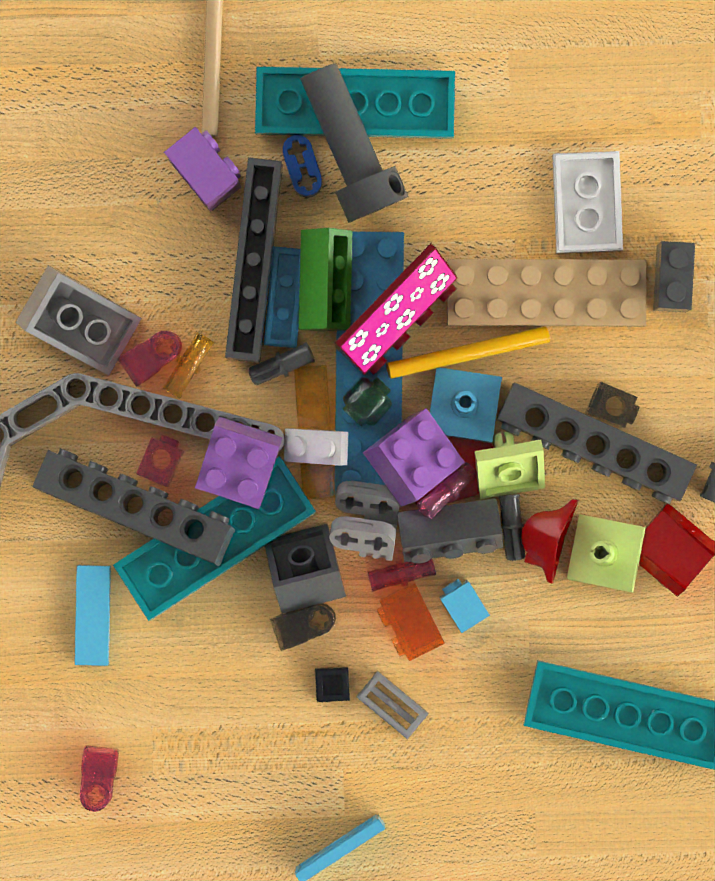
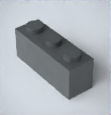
M496 498L397 512L404 562L424 563L432 558L439 557L454 559L466 553L478 552L488 554L496 549L503 548L502 528Z

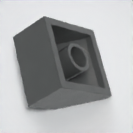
M328 524L282 535L265 546L273 587L282 614L346 597L334 546L329 538Z

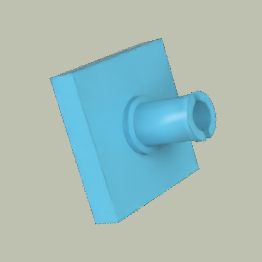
M436 368L430 414L446 436L492 443L502 377Z

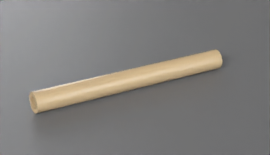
M206 0L202 133L207 130L212 137L218 136L223 0Z

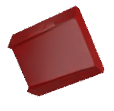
M666 503L646 526L639 566L644 568L663 587L678 597L715 556V541L673 506Z

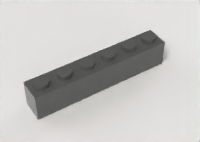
M248 157L225 358L230 360L260 363L283 170L282 161Z

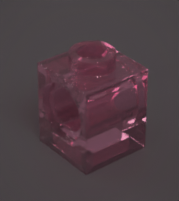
M163 434L160 439L152 437L136 474L169 487L184 454V450L178 448L180 441ZM163 449L170 454L171 461L166 468L159 469L153 462V456L157 451Z

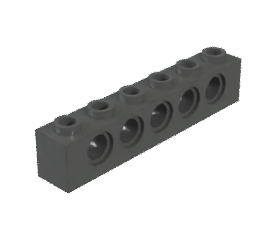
M515 382L511 385L496 419L502 422L501 429L516 436H519L521 431L533 436L531 441L541 440L543 448L549 450L551 445L562 449L561 456L579 463L582 458L593 463L591 469L602 475L610 477L611 472L624 477L621 483L640 491L641 487L644 486L653 490L652 497L667 504H670L672 499L675 501L682 500L697 467V464ZM531 408L538 409L543 415V421L538 427H531L526 423L525 415ZM561 422H567L572 426L573 435L568 441H562L556 435V427ZM593 435L598 436L603 442V449L597 455L589 453L586 448L588 438ZM622 449L629 450L633 455V462L626 469L620 467L616 460L618 452ZM652 463H658L663 469V476L657 482L651 481L647 476V469Z
M60 448L58 454L50 450L47 451L33 483V488L220 566L235 531L233 527L227 525L229 518L212 511L209 517L198 513V505L184 499H180L179 504L167 500L168 493L150 486L148 491L138 488L136 486L139 481L120 473L118 479L106 474L108 468L90 461L88 466L76 462L78 456ZM74 472H81L82 482L76 488H70L68 485L70 475ZM110 484L112 486V495L109 499L100 501L98 498L100 487ZM134 497H141L143 501L141 510L137 513H130L128 511L129 501ZM166 509L172 510V522L167 526H160L158 523L159 514ZM195 522H201L204 526L203 534L197 539H190L188 535L190 525Z

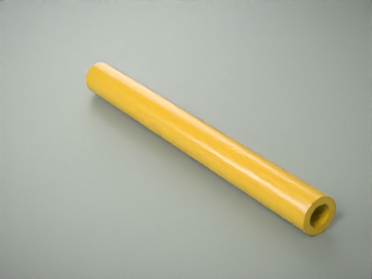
M545 326L387 362V373L389 378L392 379L550 342V335Z

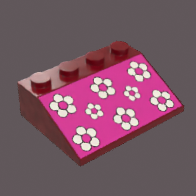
M432 243L424 249L335 342V348L364 376L369 371L374 375L388 361L383 356L392 347L398 351L411 337L407 331L415 323L421 327L432 316L434 312L430 307L438 299L444 303L457 290L453 284L458 277Z

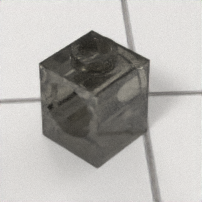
M599 382L595 387L585 414L616 427L625 428L627 423L633 424L640 406L635 405L638 397ZM611 397H616L622 402L623 408L618 416H612L606 410V402Z

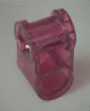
M160 331L124 353L117 360L137 387L157 374L162 367L180 355L182 341L174 332ZM161 338L173 340L174 343L170 346L172 350L170 354L159 351L158 348L162 345Z
M85 745L81 765L82 779L80 788V802L85 809L92 812L100 811L111 801L114 779L117 772L119 749ZM95 787L99 788L100 794H104V798H101L97 804L93 803V797L88 796V793L93 791Z

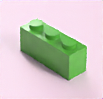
M336 228L301 230L299 330L322 332L346 331L350 327L353 231Z

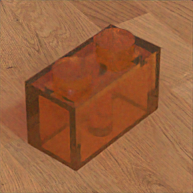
M415 582L379 599L382 607L376 610L384 626H392L396 637L391 640L400 657L406 654L408 660L411 661L445 644Z

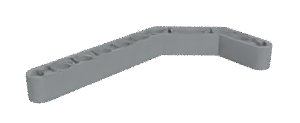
M72 373L0 414V428L4 432V439L0 443V487L11 446L81 405L207 439L211 438L213 429L208 432L200 431L197 426V420L200 415L209 413L214 417L215 424L218 418L222 417L235 422H242L250 427L257 425L259 430L268 433L270 430L275 431L274 435L283 437L279 451L282 450L285 444V436L280 428L268 423L84 374ZM81 379L86 385V391L81 397L74 398L69 391L70 385L74 380ZM107 388H114L118 393V400L113 406H105L101 400V395ZM47 396H53L56 399L57 408L52 414L28 428L20 427L17 417L22 410ZM141 396L147 397L150 401V409L144 415H138L133 408L134 401ZM171 405H178L183 412L181 420L175 424L169 423L165 417V411Z

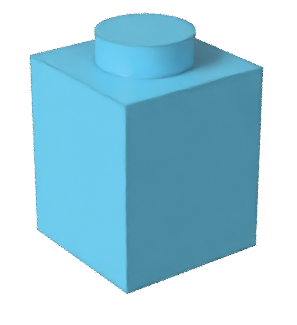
M457 579L442 588L445 594L439 598L461 633L490 616L468 580L461 583Z

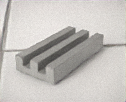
M379 671L373 675L371 680L368 681L362 691L356 696L406 739L412 735L429 714ZM379 681L418 713L417 718H413L375 686L376 683ZM371 691L411 725L406 729L367 697V694Z

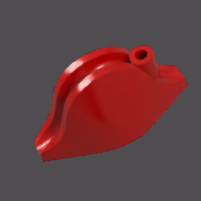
M577 499L570 500L560 509L541 511L534 514L526 521L522 529V544L527 552L524 562L543 568L546 580L551 584L554 583L564 540L579 501Z

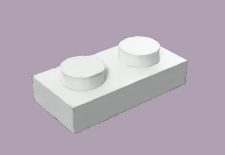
M296 428L285 429L284 462L347 465L348 432Z

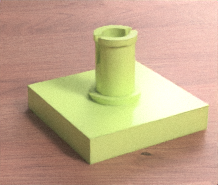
M500 432L493 437L495 448L475 451L480 500L544 489L545 470L542 441L535 440L514 444L513 434L504 432L506 439L504 444Z
M579 514L567 579L633 592L646 527Z

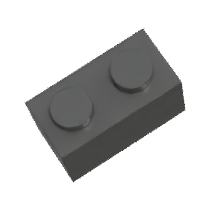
M661 241L657 244L653 311L686 313L692 310L695 243Z

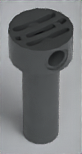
M337 63L330 64L302 77L300 80L347 186L335 193L348 223L409 197L396 166L385 170L382 169Z

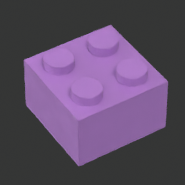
M194 127L164 153L208 210L212 212L241 188L238 180L241 175L228 156L223 160L217 154L221 151L218 147L219 145L208 131L205 130L201 134Z
M427 408L407 417L363 452L401 507L418 501L465 463Z
M219 417L214 426L195 488L259 509L283 437Z

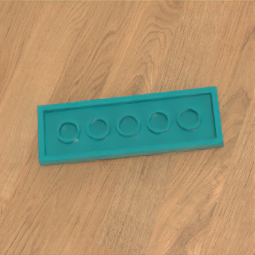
M256 68V135L325 136L300 80L302 77L320 68ZM339 68L368 137L454 138L455 71Z
M280 456L276 458L259 509L218 496L197 510L198 513L208 517L211 511L229 518L227 525L235 529L220 566L156 539L150 540L113 565L148 621L153 620L316 513V510ZM195 522L190 525L188 529L190 539H197L203 534V524Z
M537 660L523 726L715 770L714 700Z

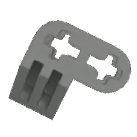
M358 481L340 483L335 497L337 508L346 513L365 515V517L362 519L341 516L333 520L329 535L330 542L340 549L359 551V556L361 557L372 556L375 559L385 558L392 561L398 521L397 512H399L400 504L386 485Z

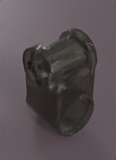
M321 603L271 618L270 622L280 650L295 647L310 639L328 633L335 625L336 614L331 606ZM316 611H319L321 615L327 614L329 619L324 623L325 627H321L319 623L314 624L312 622V619L316 616Z

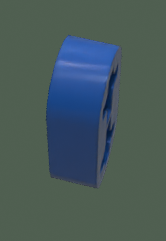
M292 135L284 142L282 149L293 188L302 197H313L321 190L322 178L312 145L306 137ZM298 142L300 147L306 146L307 150L302 152L304 163L299 165L296 156L288 154V151L293 149L292 144ZM306 168L309 177L317 179V182L312 184L313 189L307 191L305 186H298V182L302 181L301 169Z

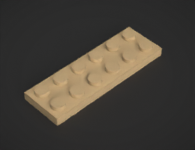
M447 260V264L458 277L453 284L457 290L447 299V326H646V260Z

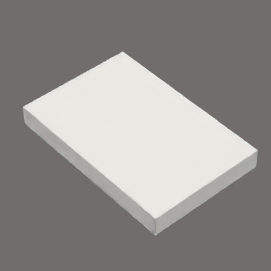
M619 151L553 154L556 254L623 251Z

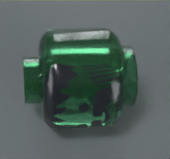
M361 377L344 394L343 402L345 406L342 409L361 427L364 424L374 426L392 407V401L387 396L391 390L378 377L373 381L366 377Z

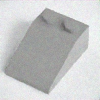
M48 265L15 323L24 331L109 376L142 318Z

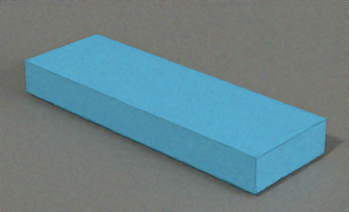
M77 565L75 665H109L111 566Z
M375 814L296 866L295 875L298 880L307 881L383 831L385 823L379 814Z

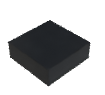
M348 667L315 668L317 702L350 701Z

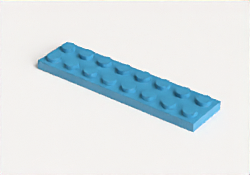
M353 231L350 326L403 272L404 232ZM337 331L336 341L345 331ZM403 346L398 351L392 347L383 357L388 360L387 362L402 359ZM337 349L335 431L348 432L347 465H335L334 496H336L338 485L345 481L385 485L363 452L402 422V376L390 379L386 363L374 375L369 371L364 376ZM361 377H366L370 380V387L365 392L361 391L358 379ZM349 389L352 390L354 395L355 393L356 395L359 393L361 395L358 399L354 400L356 401L355 403L349 402L347 404L345 398L343 401V396H346L345 393Z

